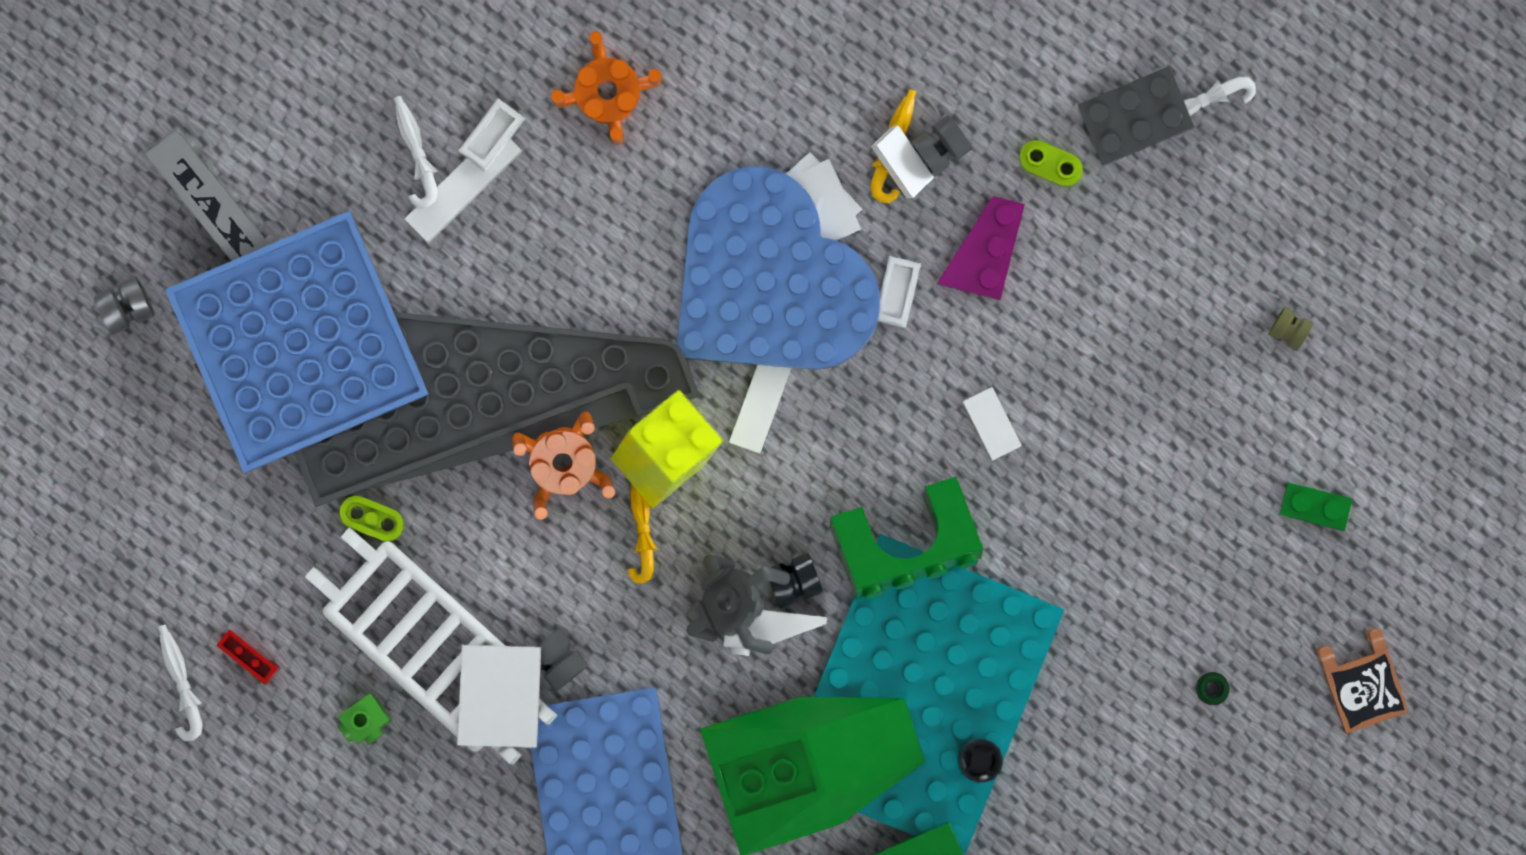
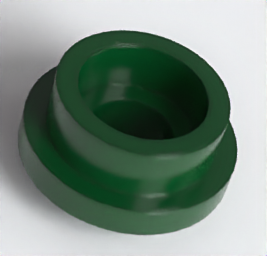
M1206 673L1197 681V696L1207 705L1221 704L1229 695V683L1220 673ZM1210 682L1218 685V692L1215 695L1208 694L1206 690Z

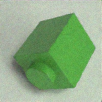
M369 693L338 716L342 722L338 725V728L348 742L354 739L357 744L365 741L369 745L384 734L381 728L391 722L392 719L373 693Z

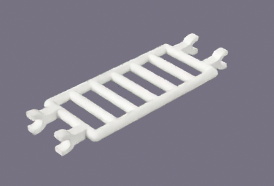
M349 527L341 538L367 561L341 589L315 567L305 576L330 599L323 609V615L458 738L459 704L449 713L436 699L461 673L462 652L427 691L414 681L412 676L460 623L475 636L468 645H505L392 542L384 541L375 550L355 530ZM389 557L402 571L357 621L352 624L339 610L382 562ZM413 579L426 593L386 638L376 646L363 632ZM437 601L451 615L401 669L387 655ZM539 699L538 717L545 724L550 725L558 715ZM467 746V747H468L471 751L477 752V751H479L483 746ZM491 746L512 765L522 756L514 747Z

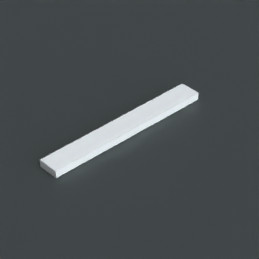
M821 195L819 196L816 204V209L818 213L824 200V197ZM757 365L729 443L758 454L761 453L791 368Z

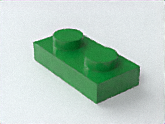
M1288 482L1279 515L1345 531L1353 499Z

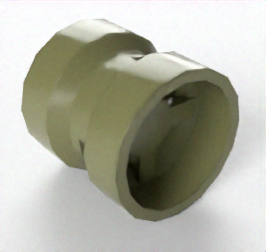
M1284 307L1268 335L1276 340L1282 338L1287 342L1288 347L1298 351L1314 323L1305 318L1299 319L1295 317L1294 311Z

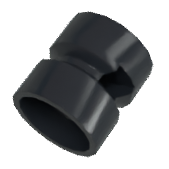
M809 553L791 559L789 566L780 563L770 567L787 572L790 575V581L787 585L770 582L780 609L797 603L800 596L808 599L824 593Z
M973 739L961 747L957 756V763L960 772L967 779L983 783L995 779L1000 773L1003 766V755L999 747L993 742L985 739Z

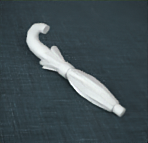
M1236 77L1223 84H1220L1219 80H1217L1206 94L1202 93L1197 98H1189L1184 101L1191 116L1201 107L1203 108L1211 102L1228 101V95L1243 88L1246 89V93L1241 97L1246 104L1256 94V86L1249 77Z
M397 96L394 98L401 137L412 152L413 160L416 162L414 179H421L425 190V197L422 199L418 198L416 194L410 195L408 198L411 204L417 208H428L437 198L438 190L433 177L434 172H437V170L426 159L424 149H422L420 129L406 103L403 102L402 97Z
M162 625L158 629L164 663L170 676L176 683L178 693H180L179 712L185 710L190 724L188 732L184 727H179L175 731L184 741H194L202 733L203 723L197 707L201 705V702L190 691L191 687L187 681L184 658L171 633L168 632L166 625Z

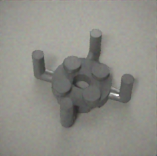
M711 554L706 555L703 562L709 577L701 589L705 590L702 601L699 600L698 604L700 616L687 626L688 635L711 642L717 639L718 633L726 636L738 635L745 649L770 654L773 651L772 642L753 637L749 629L755 618L759 617L763 611L759 586L766 581L787 585L790 581V575L787 572L764 566L751 576L745 571L734 569L735 564L732 560ZM732 593L733 604L726 610L727 596Z

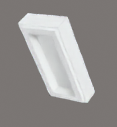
M498 98L458 150L459 153L486 172L525 118Z
M898 125L892 126L871 146L907 199L916 196L934 178Z
M889 256L880 292L881 304L878 322L906 328L921 263Z
M993 387L962 402L991 461L1022 446Z

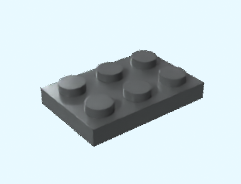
M1170 66L1078 104L1103 166L1195 128Z

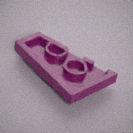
M993 196L936 285L1000 301L1025 204Z

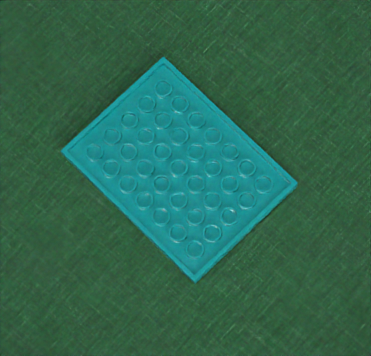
M882 534L879 535L877 545L884 552L897 558H913L924 553L919 549ZM957 566L948 569L946 574L935 579H928L926 576L915 580L913 585L904 589H896L895 586L883 590L884 593L873 599L867 600L864 597L856 599L854 596L813 697L905 698L926 762L858 811V813L913 836L949 821L965 855L997 776L995 779L983 783L967 779L958 767V753L966 742L973 739H985L999 747L1004 761L1065 609L970 570L960 569Z

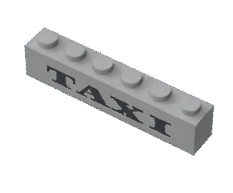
M175 129L145 153L231 261L276 242L270 234L264 238L257 228L261 225V222L250 209L243 212L236 202L241 198L228 183L223 187L216 177L220 172L210 159L201 160L196 153L200 147L188 132L182 136Z

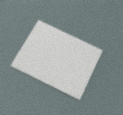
M830 159L790 176L807 191L815 207L819 196L824 197L818 213L821 237L837 241L861 230Z
M462 645L457 745L537 748L541 647Z

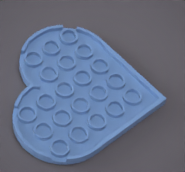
M743 167L727 172L714 180L696 201L689 222L677 346L682 350L685 358L689 360L820 370L835 367L848 361V359L865 347L877 327L880 315L881 300L877 281L869 265L856 251L839 241L821 237L819 215L807 191L792 177L767 167Z

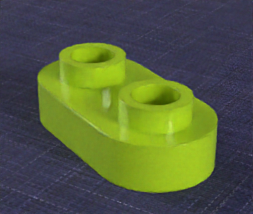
M1033 140L1026 143L1019 154L1020 165L1026 172L1060 187L1075 185L1083 173L1082 163L1075 155L1043 141ZM1033 151L1040 152L1042 160L1039 162L1032 161L1030 153ZM1063 164H1069L1072 167L1070 175H1064L1061 172L1060 167Z
M351 496L341 504L340 518L351 529L379 540L390 542L398 539L404 531L405 523L402 515L392 508L361 496ZM361 507L363 509V516L360 519L352 517L351 512L353 508ZM384 520H393L394 527L391 531L383 530L382 523Z

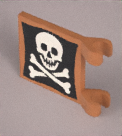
M1378 628L1366 631L1373 654L1339 666L1336 664L1335 656L1330 646L1324 645L1316 649L1345 734L1409 712L1387 650L1383 632Z

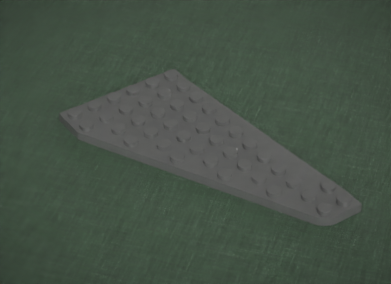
M394 312L429 395L295 452L314 505L318 507L347 495L513 451L511 439L515 433H521L536 440L537 437L546 431L548 433L561 427L573 428L582 412H589L592 415L595 428L650 414L678 390L681 391L688 401L700 397L684 353L677 345L666 339Z

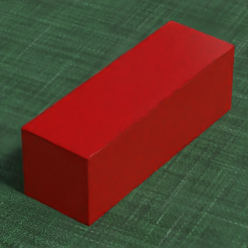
M229 629L216 645L264 685H267L280 669L233 630Z

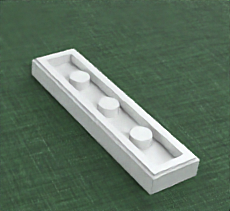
M510 139L486 172L466 158L437 186L436 201L428 208L419 209L416 207L405 220L429 243L522 153V150Z

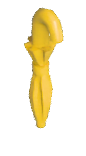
M908 90L907 95L896 109L889 123L888 130L892 126L898 125L906 135L913 115L916 91ZM878 158L871 165V167L876 168L870 184L871 195L880 203L890 204L898 198L900 191L892 189L888 194L883 192L882 188L889 172Z
M631 484V508L635 522L638 525L636 527L637 534L639 535L635 553H640L642 570L638 574L636 568L628 569V574L635 584H644L652 579L654 573L653 551H657V547L649 534L650 505Z

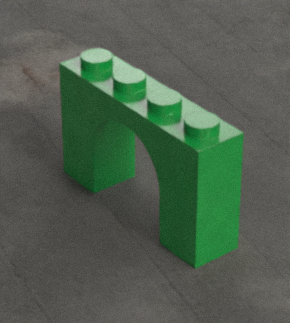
M957 477L925 486L923 497L936 530V539L926 552L917 557L897 558L884 552L873 538L862 507L830 517V529L856 599L861 597L867 600L882 595L884 593L883 590L895 586L896 589H904L913 585L917 579L926 576L928 579H935L946 574L948 569L957 566L960 569H965L978 563V560L982 558L983 546Z

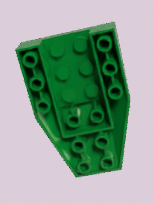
M800 696L700 729L740 855H749L840 825L926 762L905 698Z

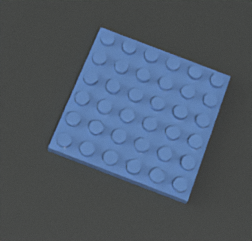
M350 211L165 289L244 474L429 395Z

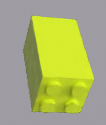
M678 390L628 431L610 460L654 509L702 469L723 440L681 391Z

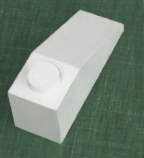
M763 610L762 614L755 618L749 629L753 637L775 644L826 625L827 617ZM738 635L724 636L723 646L730 647L729 654L749 656L750 650L742 646Z

